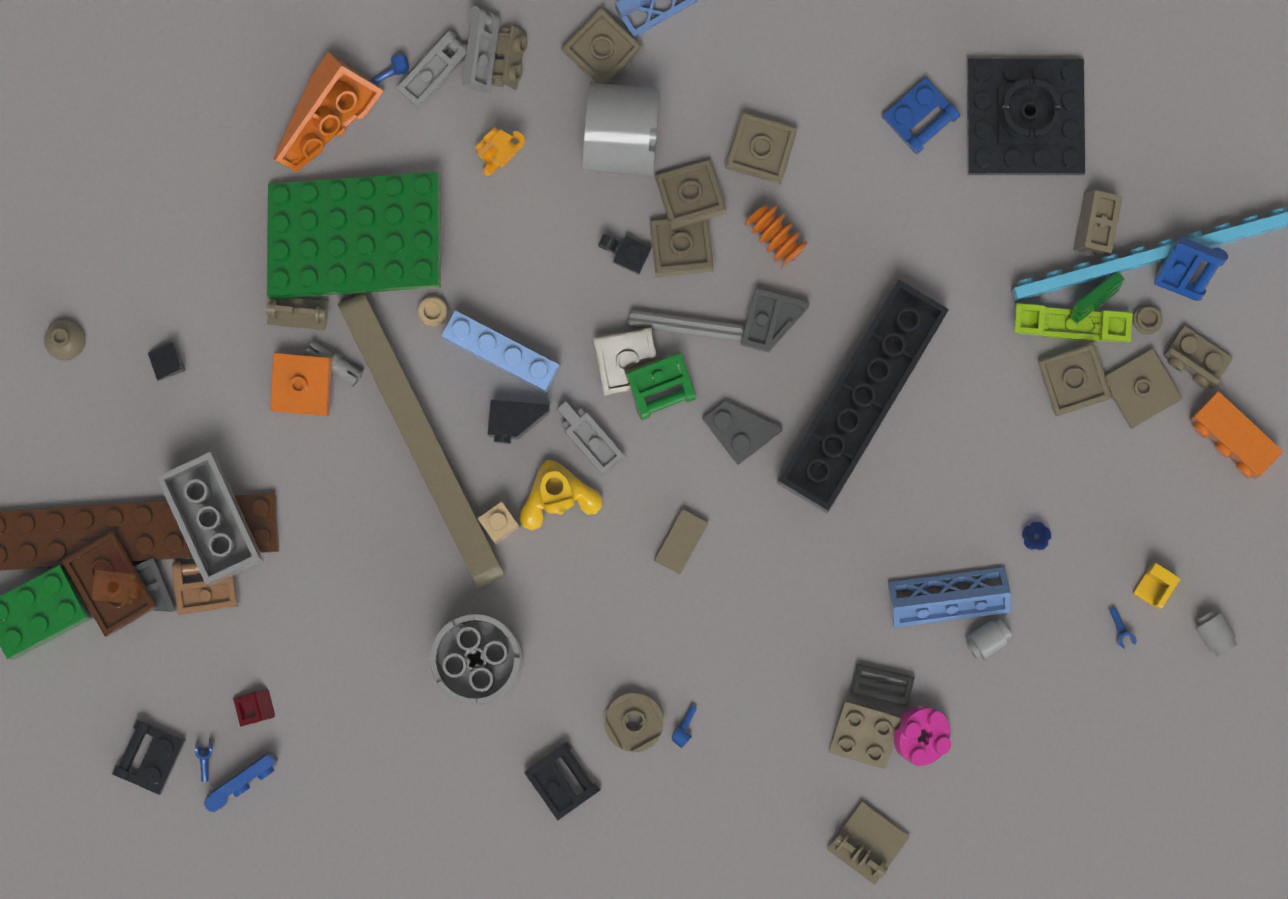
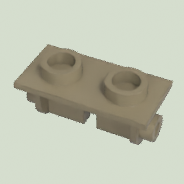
M511 26V29L502 28L501 33H498L496 54L504 55V59H495L492 85L503 87L505 84L513 90H517L518 81L522 77L521 63L523 53L527 48V34L514 26Z
M302 298L270 299L266 307V314H268L267 324L325 330L329 302Z

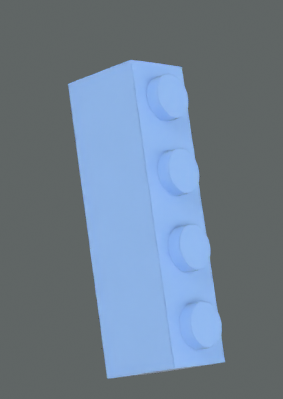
M456 310L441 336L444 341L545 394L549 391L560 370L559 364Z

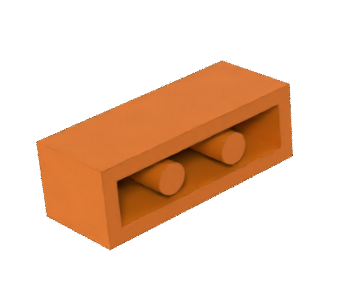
M1219 391L1214 393L1189 419L1194 423L1192 428L1201 437L1206 438L1208 436L1215 443L1214 449L1224 458L1230 457L1237 463L1235 468L1246 478L1250 476L1253 479L1259 478L1284 452Z

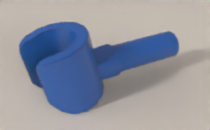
M404 55L392 57V68L372 78L371 81L378 84L390 76L407 73L409 70L407 57Z
M1117 609L1109 610L1118 631L1116 635L1117 644L1125 649L1122 639L1124 636L1129 635L1132 644L1136 645L1135 635L1126 630Z
M690 705L683 722H681L672 735L673 742L680 748L692 737L686 731L697 710L692 705Z
M210 738L209 747L205 749L199 747V739L195 742V755L200 759L202 782L209 781L208 762L213 752V742Z

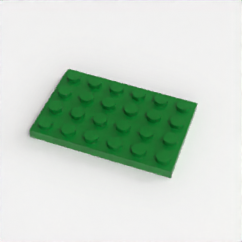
M438 172L268 184L267 297L270 299L441 288L440 174Z

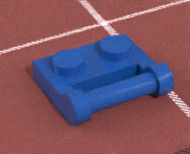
M924 78L883 114L882 118L915 154H918L924 149L923 145L950 121L955 122L960 117V113L927 78ZM938 107L943 113L914 137L909 131Z
M1179 236L1155 275L1154 284L1192 300L1200 301L1206 293V286L1218 267L1223 266L1228 259V254L1221 248L1216 247L1212 249ZM1201 261L1208 262L1196 282L1188 283Z

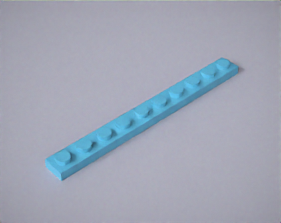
M1286 207L1269 212L1270 217L1259 220L1258 215L1242 219V225L1231 227L1230 223L1214 227L1213 233L1203 235L1202 231H1197L1185 235V238L1209 248L1217 247L1288 227V212ZM1174 239L1157 243L1158 248L1148 251L1146 246L1130 250V256L1119 258L1118 254L1102 258L1101 264L1091 266L1090 262L1081 263L1073 266L1074 271L1065 274L1062 273V270L1052 271L1045 274L1046 279L1036 282L1034 277L1018 281V287H1014L1011 291L1014 302L1022 301L1105 278L1115 272L1123 273L1165 261L1175 241Z

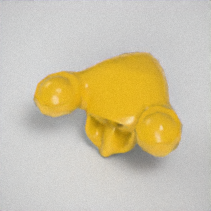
M547 459L537 472L528 499L520 510L519 521L523 528L533 531L540 528L543 523V509L547 513L561 515L564 511L573 507L575 501H578L580 510L587 515L597 514L602 508L603 498L597 490L584 484L563 465Z

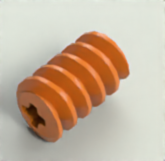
M766 204L752 214L744 224L746 226L755 224L752 229L753 235L763 233L759 242L764 244L770 241L766 251L768 253L777 251L774 261L785 260L781 266L783 268L802 253L808 242L797 243L796 240L800 233H789L793 224H781L786 215L775 216L774 213L778 205L768 207Z

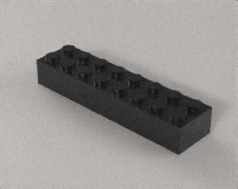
M898 279L779 478L778 485L825 513L829 512L948 313V308Z

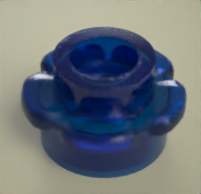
M1032 522L1030 526H1026L1022 531L1024 545L1030 550L1045 549L1048 546V541L1051 539L1049 528L1045 527L1041 522ZM1034 534H1038L1039 538L1035 539Z

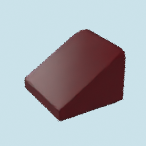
M267 689L233 698L240 727L275 717L272 700Z

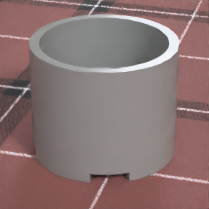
M590 82L585 121L583 170L653 176L661 88Z
M471 614L450 621L439 631L431 647L430 665L437 685L449 697L466 704H487L501 699L516 685L522 671L523 654L517 637L509 627L492 617ZM480 651L482 653L480 658L484 662L482 665L477 664L473 668L470 666L472 661L468 657L470 654L476 655Z

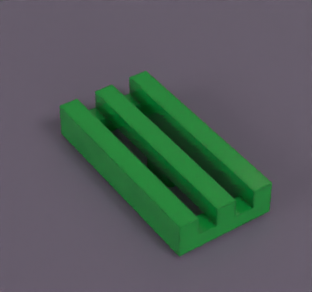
M1115 272L1075 303L1070 318L1078 324L1119 292V288L1125 280L1119 272Z

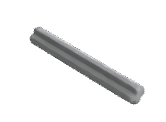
M632 310L629 315V325L632 327H651L654 330L741 341L744 327L737 324Z

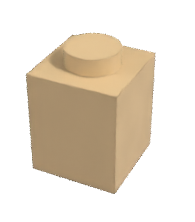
M502 502L478 518L495 544H498L520 528Z

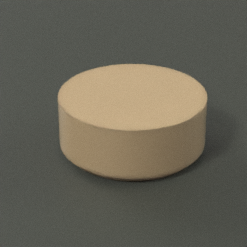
M428 297L420 303L418 315L425 325L436 327L445 322L448 309L440 298Z

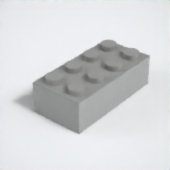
M208 452L156 477L205 585L212 586L264 561L214 453Z

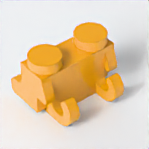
M494 127L475 147L478 151L477 155L485 162L482 172L487 177L499 166H505L524 146L525 138L523 134L514 131L510 135L502 129L498 130ZM512 138H515V139H517L518 144L515 145V144H514L512 141H510V140H511Z

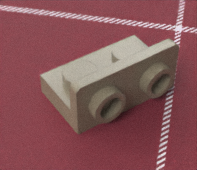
M1186 326L1182 327L1163 355L1169 359L1167 363L1180 372L1184 369L1193 375L1192 380L1203 388L1217 386L1220 377L1233 360L1232 357Z

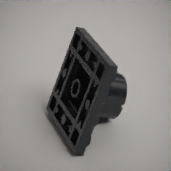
M968 59V175H1084V59ZM1024 110H1029L1033 116L1026 115Z

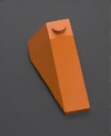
M327 52L309 79L273 157L274 160L298 172L324 150V145L335 136L341 137L346 132L345 128L357 118L359 120L364 118L384 90L350 64Z

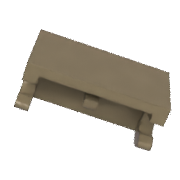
M1098 190L1084 194L1073 250L1079 252L1093 251L1094 255L1112 253L1123 196Z

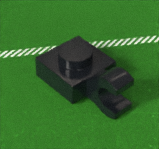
M603 234L598 244V247L616 255L613 261L614 264L637 275L640 274L652 248L626 235L622 243H620L616 239Z

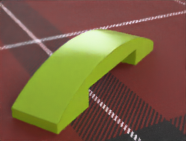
M1016 303L1014 333L1078 341L1131 342L1133 313L1105 310L1102 312L1093 311L1076 324L1070 318L1072 309L1048 308L1044 305Z

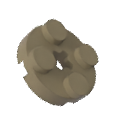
M624 694L611 703L606 713L605 730L609 739L617 747L625 751H644L658 741L663 731V714L658 704L644 694ZM630 714H633L635 717L641 716L643 719L639 724L640 730L635 731L633 727L629 729L626 727Z

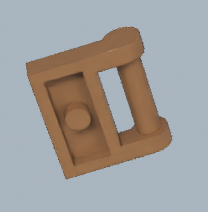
M181 561L172 563L178 615L238 607L234 575L212 586L205 585L204 581L185 584V575L200 573L196 563L182 564Z

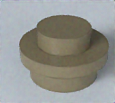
M1144 305L1134 313L1133 324L1142 334H1153L1162 326V314L1158 308L1152 305Z

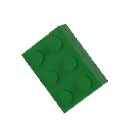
M59 565L0 596V647L7 659L15 660L93 619L64 566Z

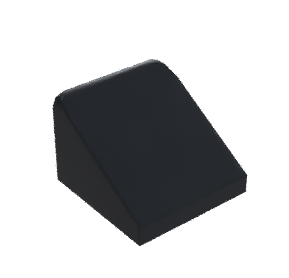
M174 342L148 353L157 381L185 371Z

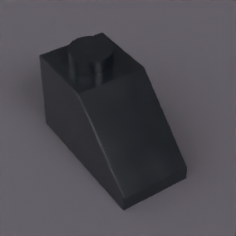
M491 400L487 435L494 438V443L511 444V439H520L549 415L550 405Z

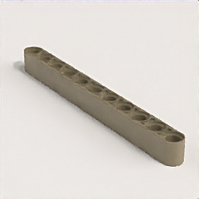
M359 293L337 304L478 589L505 576L366 294Z

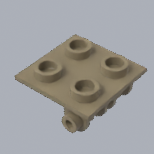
M845 700L841 708V715L829 753L886 769L894 745L895 729L899 730L902 721L900 720L901 717Z
M861 802L827 850L875 885L885 875L888 866L907 842L909 836Z

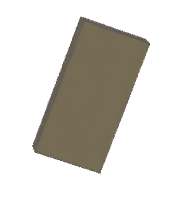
M682 509L654 561L681 574L708 522Z

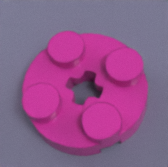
M920 705L909 709L903 714L900 719L903 722L899 730L895 729L894 746L902 758L916 766H924L935 762L941 755L946 754L950 750V725L941 711ZM924 729L926 737L923 741H920L918 737L921 736V730Z

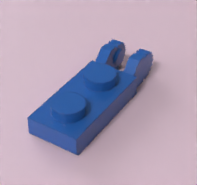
M268 752L212 791L205 798V809L210 812L218 811V809L227 804L228 796L232 793L235 797H238L250 788L248 782L256 777L261 781L275 770L272 766L278 761L274 754Z

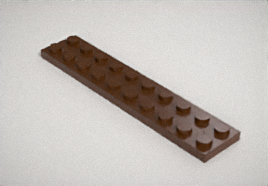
M276 493L236 495L235 498L260 552H279ZM167 500L0 512V571L64 566L61 560L111 531L116 533L132 562L147 561L152 558L155 560L193 558Z

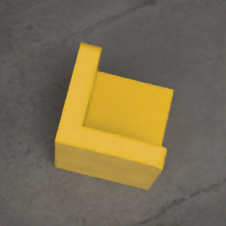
M1153 563L1149 566L1133 594L1155 609H1162L1181 579L1159 564Z

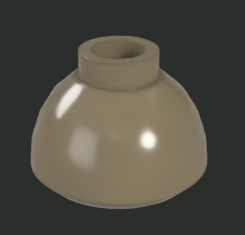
M60 320L54 322L45 332V348L52 357L58 360L74 359L84 348V332L73 321Z

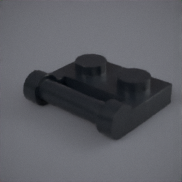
M136 719L133 725L135 729L119 765H115L112 774L161 795L186 741ZM145 734L153 736V739L136 774L129 771Z
M568 741L524 772L557 821L601 790L597 783L594 784L570 751L572 747ZM560 757L584 790L578 796L554 764V761Z

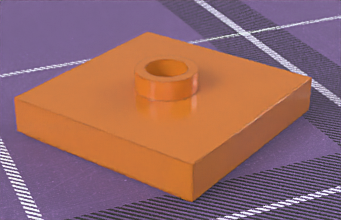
M273 353L270 411L329 416L332 357Z

